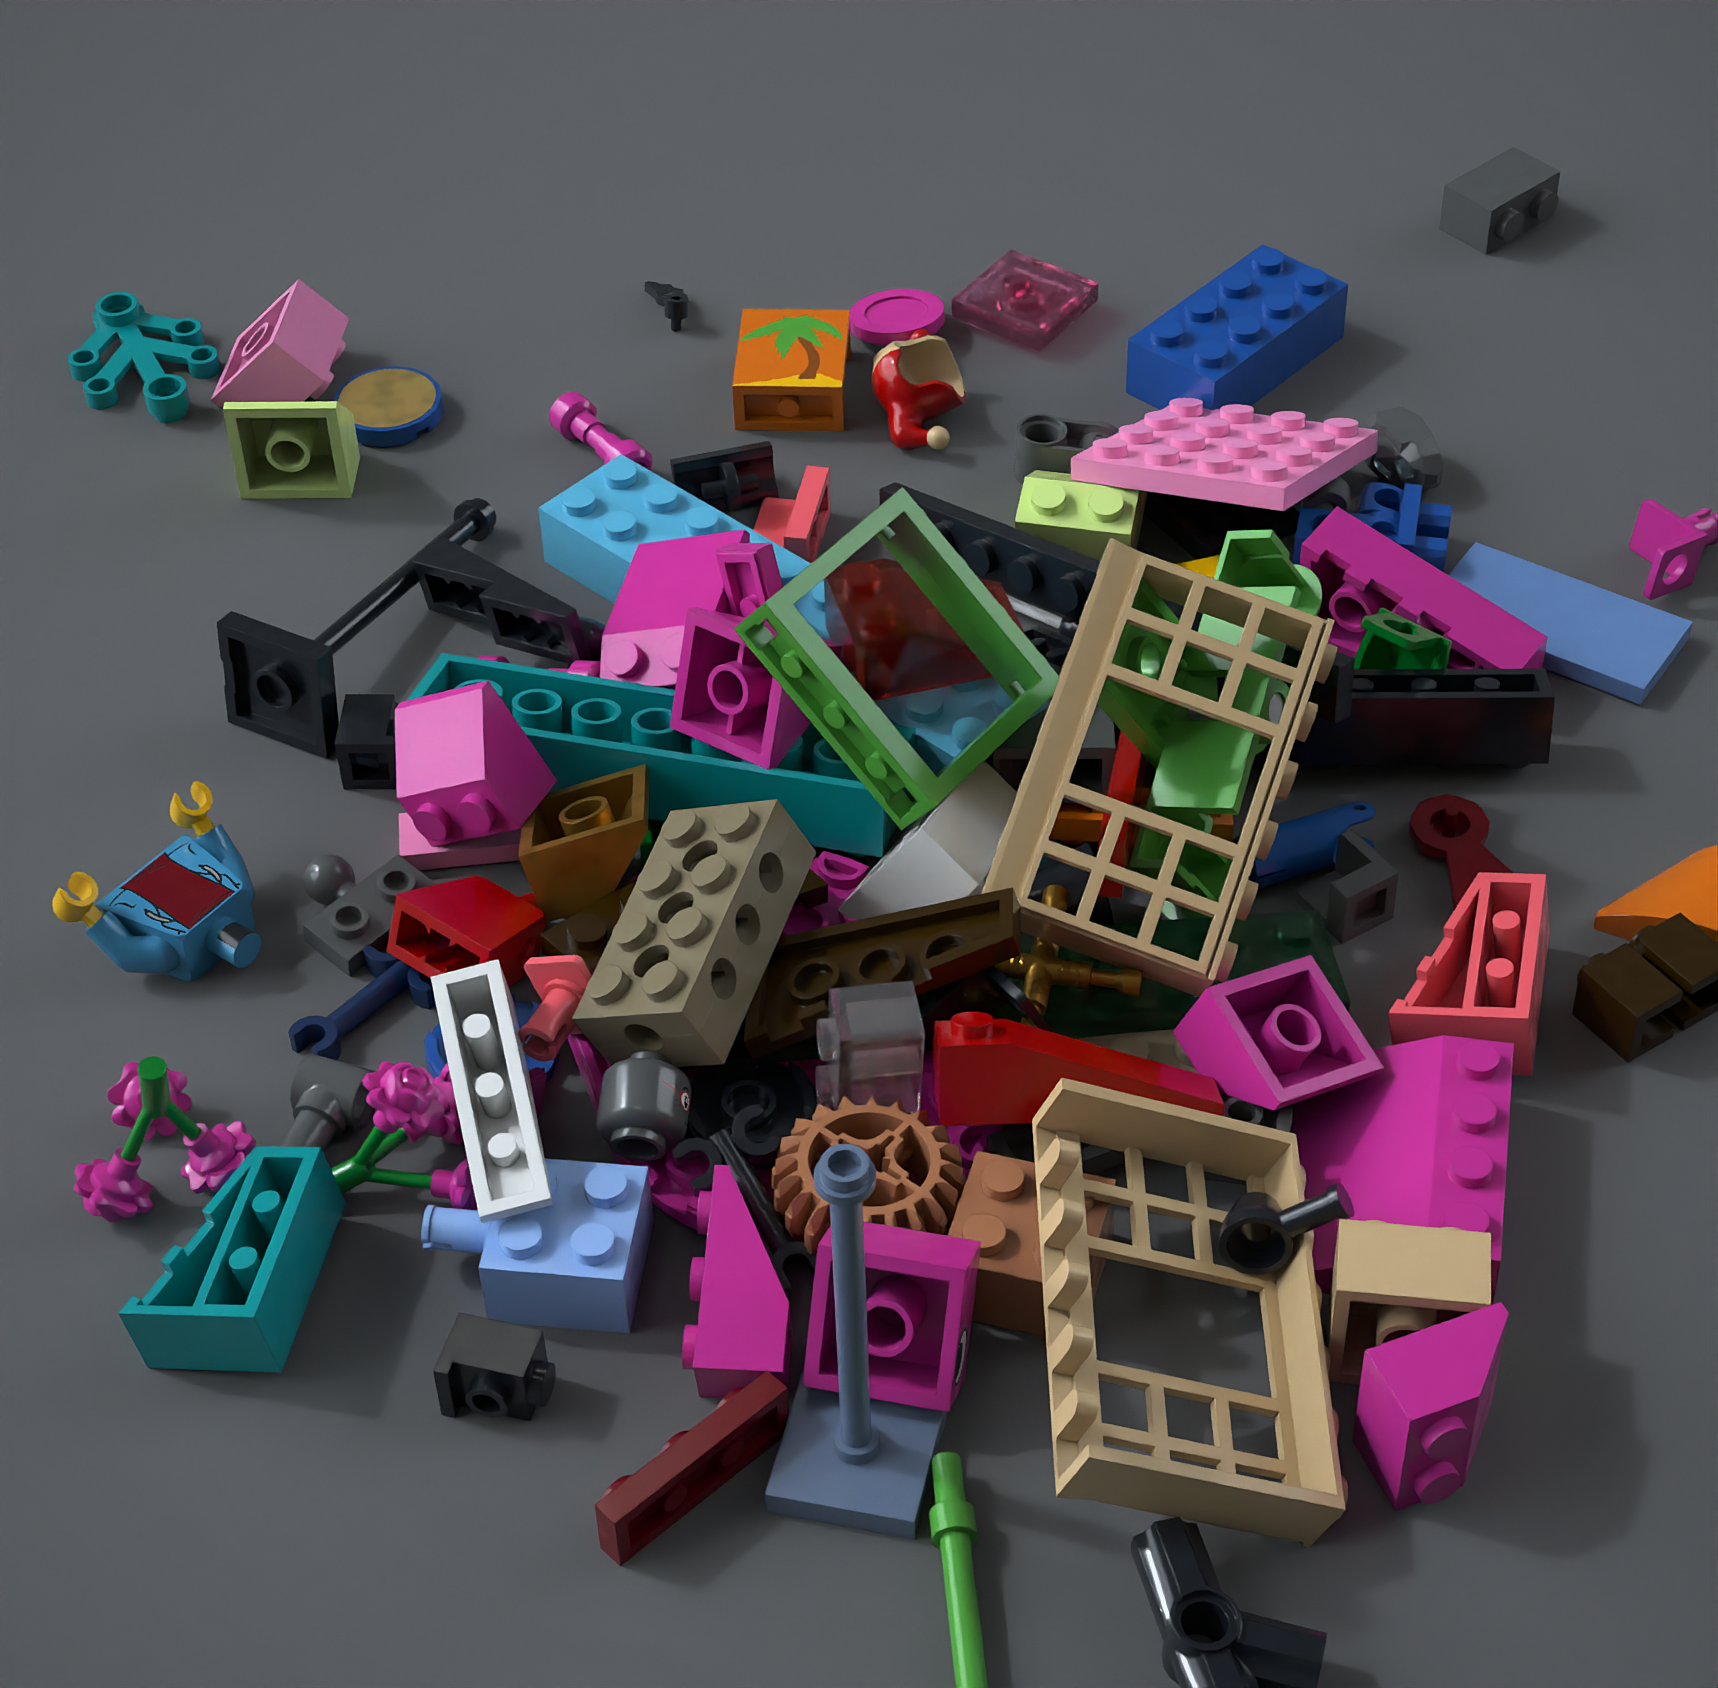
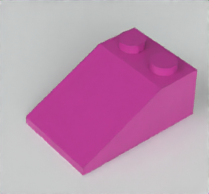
M744 529L638 544L602 635L599 678L675 690L687 609L698 607L731 614L715 550L729 543H750V533Z

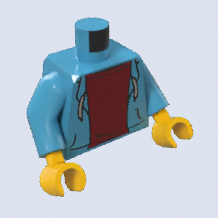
M199 781L193 782L190 791L200 809L191 810L186 808L176 793H174L170 803L172 821L180 827L194 829L198 836L196 839L193 840L191 837L183 834L95 905L93 903L98 896V887L95 880L84 872L72 873L67 882L70 891L78 896L80 900L71 898L61 888H58L53 897L52 906L55 915L65 922L74 923L82 920L88 926L84 933L119 968L126 972L169 974L188 982L198 980L221 959L238 968H245L256 959L260 952L261 937L253 931L256 925L251 908V903L255 897V890L243 857L222 824L215 827L207 815L213 802L212 793L204 783Z

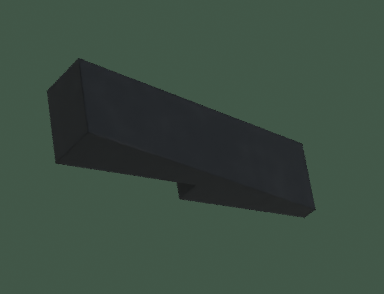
M444 537L412 561L429 610L489 625L495 643L500 646L567 664H572L577 660H592L577 610L572 606Z

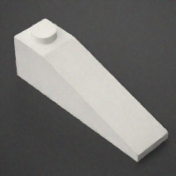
M499 960L432 976L431 982L478 1213L482 1224L553 1205L526 1055L523 1050V1042L521 1043L518 1034L520 1028L517 1014Z

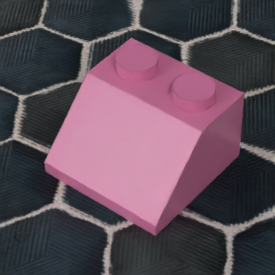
M298 279L237 337L210 401L218 407H223L224 402H303L309 396L314 400L318 399L326 391L334 378V374L329 370L346 347V342L342 340L350 318Z

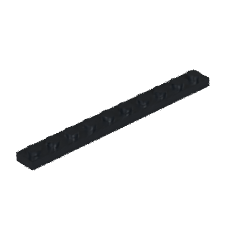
M896 482L879 489L881 505L903 487L917 505L924 510L927 517L955 551L966 561L969 568L982 583L1079 621L1094 584L1100 560ZM1161 598L1180 620L1184 606ZM1197 611L1191 630L1198 632L1203 613ZM1287 644L1281 663L1297 668L1303 650ZM1337 652L1325 683L1322 684L1314 681L1308 701L1318 705L1316 717L1336 724L1351 716L1355 658ZM1285 682L1290 689L1291 683Z

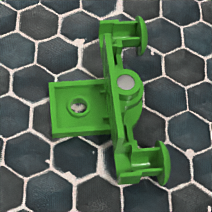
M1273 530L1227 531L1213 579L1314 616L1318 615L1322 604V587L1319 579L1310 569L1292 564L1289 560L1290 552ZM1142 576L1131 608L1178 625L1179 619ZM1204 613L1198 629L1199 633L1234 646H1238L1243 631L1242 627ZM1126 623L1112 664L1158 680L1172 640ZM1257 633L1251 652L1282 662L1287 644ZM1185 645L1172 686L1218 702L1217 677H1227L1232 662ZM1245 667L1232 708L1278 724L1290 689L1283 680H1277V678ZM1106 679L1097 704L1157 770L1145 810L1208 834L1211 833L1214 822L1209 814L1238 815L1255 755L1262 752L1267 744H1271L1272 739ZM1140 826L1128 867L1134 872L1157 880L1171 837ZM1185 843L1171 885L1218 902L1232 860ZM1166 900L1161 911L1167 918L1182 925H1201L1212 921V917Z

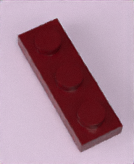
M768 1370L746 1387H737L730 1391L720 1401L716 1410L690 1431H680L672 1436L662 1447L659 1455L632 1476L625 1475L614 1481L604 1492L601 1500L595 1504L600 1548L619 1566H622L778 1442L783 1436L789 1416L788 1388Z

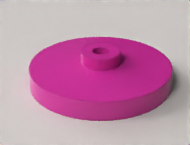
M892 289L877 292L862 298L850 309V327L854 336L865 342L879 345H889L893 341H907L912 333L919 329H926L933 335L941 329L945 322L942 300L932 293L917 289Z

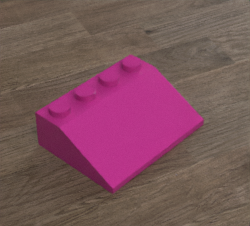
M1441 1035L1373 1049L1384 1066L1377 1075L1295 1103L1291 1133L1296 1134L1300 1165L1304 1167L1306 1172L1305 1200L1326 1192L1327 1187L1333 1184L1341 1183L1348 1192L1354 1208V1216L1349 1218V1220H1380L1392 1224L1435 1228L1455 1227L1467 1231L1491 1233V1305H1493L1501 1263L1514 1043ZM1339 1219L1313 1229L1314 1244L1312 1258L1315 1281L1324 1294H1330Z

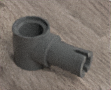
M315 1054L306 1056L300 1063L291 1086L290 1100L295 1122L280 1147H321L323 1153H325L331 1141L338 1140L347 1127L360 1130L364 1128L372 1118L375 1108L371 1107L366 1101L370 1091L363 1086L362 1080L367 1073L376 1071Z

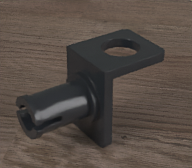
M995 966L925 992L924 994L930 1001L915 1015L916 1022L932 1042L934 1039L935 1021H950L952 1016L962 1012H983L993 1017L1007 1003L1033 1027L1046 1031L1051 1030L1029 998Z

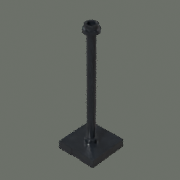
M480 498L465 500L460 503L454 510V522L314 640L233 611L219 620L216 624L220 658L223 661L225 677L224 693L228 722L327 759L336 751L335 740L339 726L333 655L419 583L412 561L442 537L459 546H462L469 539L473 541H483L493 532L497 520L493 507L487 501Z

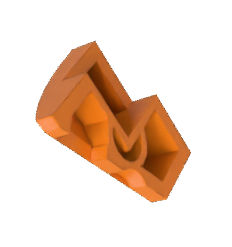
M1718 845L1710 846L1691 854L1600 909L1595 916L1593 929L1631 941L1636 933L1649 925L1657 926L1681 912L1718 943Z

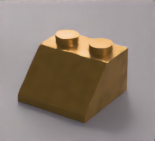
M646 764L547 793L522 825L518 857L538 907L545 915L546 923L561 918L567 919L614 892L648 831L650 774Z

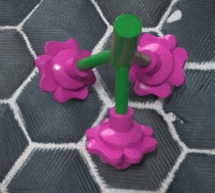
M157 1056L146 1057L139 1064L135 1062L127 1063L123 1067L120 1081L108 1089L107 1092L109 1102L114 1105H120L113 1110L111 1116L113 1123L129 1127L132 1130L124 1148L116 1149L110 1162L97 1158L93 1160L92 1164H78L74 1171L78 1179L74 1185V1191L82 1196L84 1208L92 1216H101L107 1222H120L124 1218H133L137 1212L148 1213L153 1207V1202L149 1197L152 1193L153 1185L138 1176L137 1170L142 1161L138 1155L143 1141L151 1139L156 1130L161 1135L169 1136L175 1133L176 1128H178L184 1134L183 1142L189 1148L188 1156L190 1159L182 1167L181 1175L189 1180L190 1189L195 1194H200L208 1188L212 1191H219L253 1150L256 1140L247 1134L246 1125L241 1121L233 1122L228 1127L221 1123L212 1128V1130L204 1123L195 1124L185 1114L192 1106L191 1097L181 1092L187 1085L186 1075L169 1070L162 1058Z
M388 1061L382 1062L376 1072L367 1073L362 1080L363 1086L370 1091L366 1097L367 1103L377 1109L373 1116L375 1126L355 1156L331 1168L341 1193L343 1194L364 1182L427 1189L431 1191L433 1197L450 1199L453 1208L478 1210L467 1157L454 1171L436 1169L433 1175L375 1167V1164L405 1141L413 1144L426 1133L433 1137H442L445 1142H452L456 1145L464 1141L460 1130L461 1125L451 1082H446L442 1076H437L433 1079L432 1075L425 1068L413 1066L408 1061L398 1062L396 1065Z

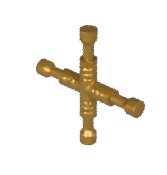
M1049 885L1044 889L1041 903L1065 912L1068 907L1070 893L1063 886ZM1035 936L1030 954L1021 953L1020 956L994 965L1007 978L1025 980L1022 992L1029 998L1041 1016L1046 1013L1051 985L1078 987L1079 989L1090 990V986L1094 985L1115 988L1123 995L1139 997L1143 978V970L1125 968L1116 972L1093 968V963L1057 958L1059 945ZM1022 1017L1021 1024L1032 1026Z

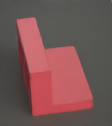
M807 465L796 500L765 498L753 530L809 563L815 561L831 513L829 467Z

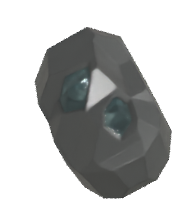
M1404 407L1375 412L1359 426V428L1378 430L1377 453L1365 459L1368 468L1380 478H1387L1394 486L1404 490L1405 483L1422 485V492L1436 488L1441 484L1443 473L1441 455L1433 434L1420 415Z

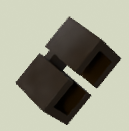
M1681 912L1657 926H1646L1636 933L1629 944L1624 943L1607 954H1596L1582 966L1577 976L1578 985L1572 1014L1629 1063L1673 1037L1675 1028L1658 1013L1661 1012L1679 1029L1684 1031L1718 1011V943Z

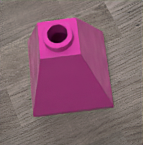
M698 607L687 609L670 728L764 769L776 768L786 756L788 750L810 725L811 721L735 632L734 628L746 619L745 617ZM763 621L764 625L769 629V631L774 635V637L777 636L778 634L770 626V624L768 622ZM821 637L841 661L842 645Z

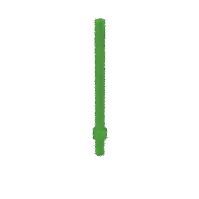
M942 1452L931 1459L936 1505L930 1509L929 1519L932 1544L941 1550L956 1688H988L971 1547L978 1540L975 1508L966 1501L961 1457L954 1452Z

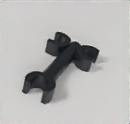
M760 1104L749 1105L740 1110L736 1115L732 1129H723L715 1133L708 1140L689 1138L682 1141L672 1151L673 1159L677 1167L695 1158L705 1160L709 1164V1169L704 1175L690 1182L691 1191L695 1197H699L700 1191H712L714 1165L730 1166L757 1231L772 1256L771 1263L785 1295L788 1297L792 1294L788 1278L784 1275V1269L788 1264L800 1261L808 1265L814 1276L817 1252L814 1254L808 1253L804 1242L796 1241L795 1238L791 1237L785 1228L783 1217L775 1210L772 1198L751 1164L768 1163L777 1158V1150L781 1146V1139L776 1135L765 1142L754 1143L746 1137L747 1131L752 1126H756L765 1120L764 1110Z

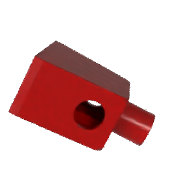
M470 876L397 894L386 952L429 978L498 959L507 985L510 988L528 976L524 970V965L529 958L539 957L541 934L544 932L546 918L543 911L539 909L533 893H526L518 897L485 877Z

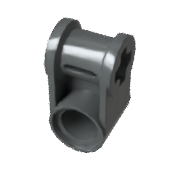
M1048 414L1026 416L1017 425L1014 476L1019 483L1023 484L1025 476L1035 470L1071 474V457L1092 447L1096 437L1100 436L1101 439L1109 438L1118 433L1119 429L1103 421L1058 418Z

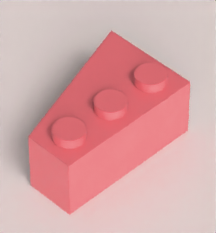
M1479 872L1444 925V938L1432 957L1425 955L1417 967V980L1404 1000L1397 998L1388 1012L1392 1045L1448 1035L1514 1043L1512 1075L1532 1076L1550 934L1546 874Z

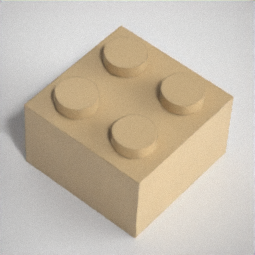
M1339 1219L1327 1321L1326 1346L1329 1349L1331 1359L1328 1374L1329 1382L1360 1384L1365 1350L1490 1306L1491 1233L1467 1231L1455 1227L1435 1228L1392 1224L1380 1220L1359 1221Z

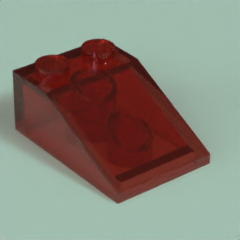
M881 558L853 562L837 567L824 578L825 623L832 642L842 645L841 662L873 701L993 677L898 561ZM979 578L1024 633L1002 584Z

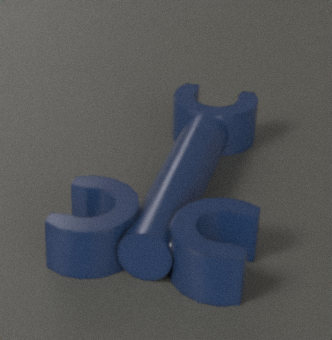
M370 945L366 946L363 949L366 967L369 973L375 976L376 979L327 1017L319 1015L307 1016L295 1022L288 1031L292 1050L299 1053L307 1045L317 1042L312 1047L313 1054L338 1060L341 1055L340 1039L408 986L411 998L416 1005L429 1010L435 1006L433 990L429 985L432 983L431 978L389 953H381Z

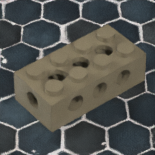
M778 799L670 811L572 1017L574 1023L611 1066L618 1061L629 1059L634 1053L641 1051L663 1054L671 1060L672 1065L675 1067L720 1065L725 1063L816 855L815 849Z

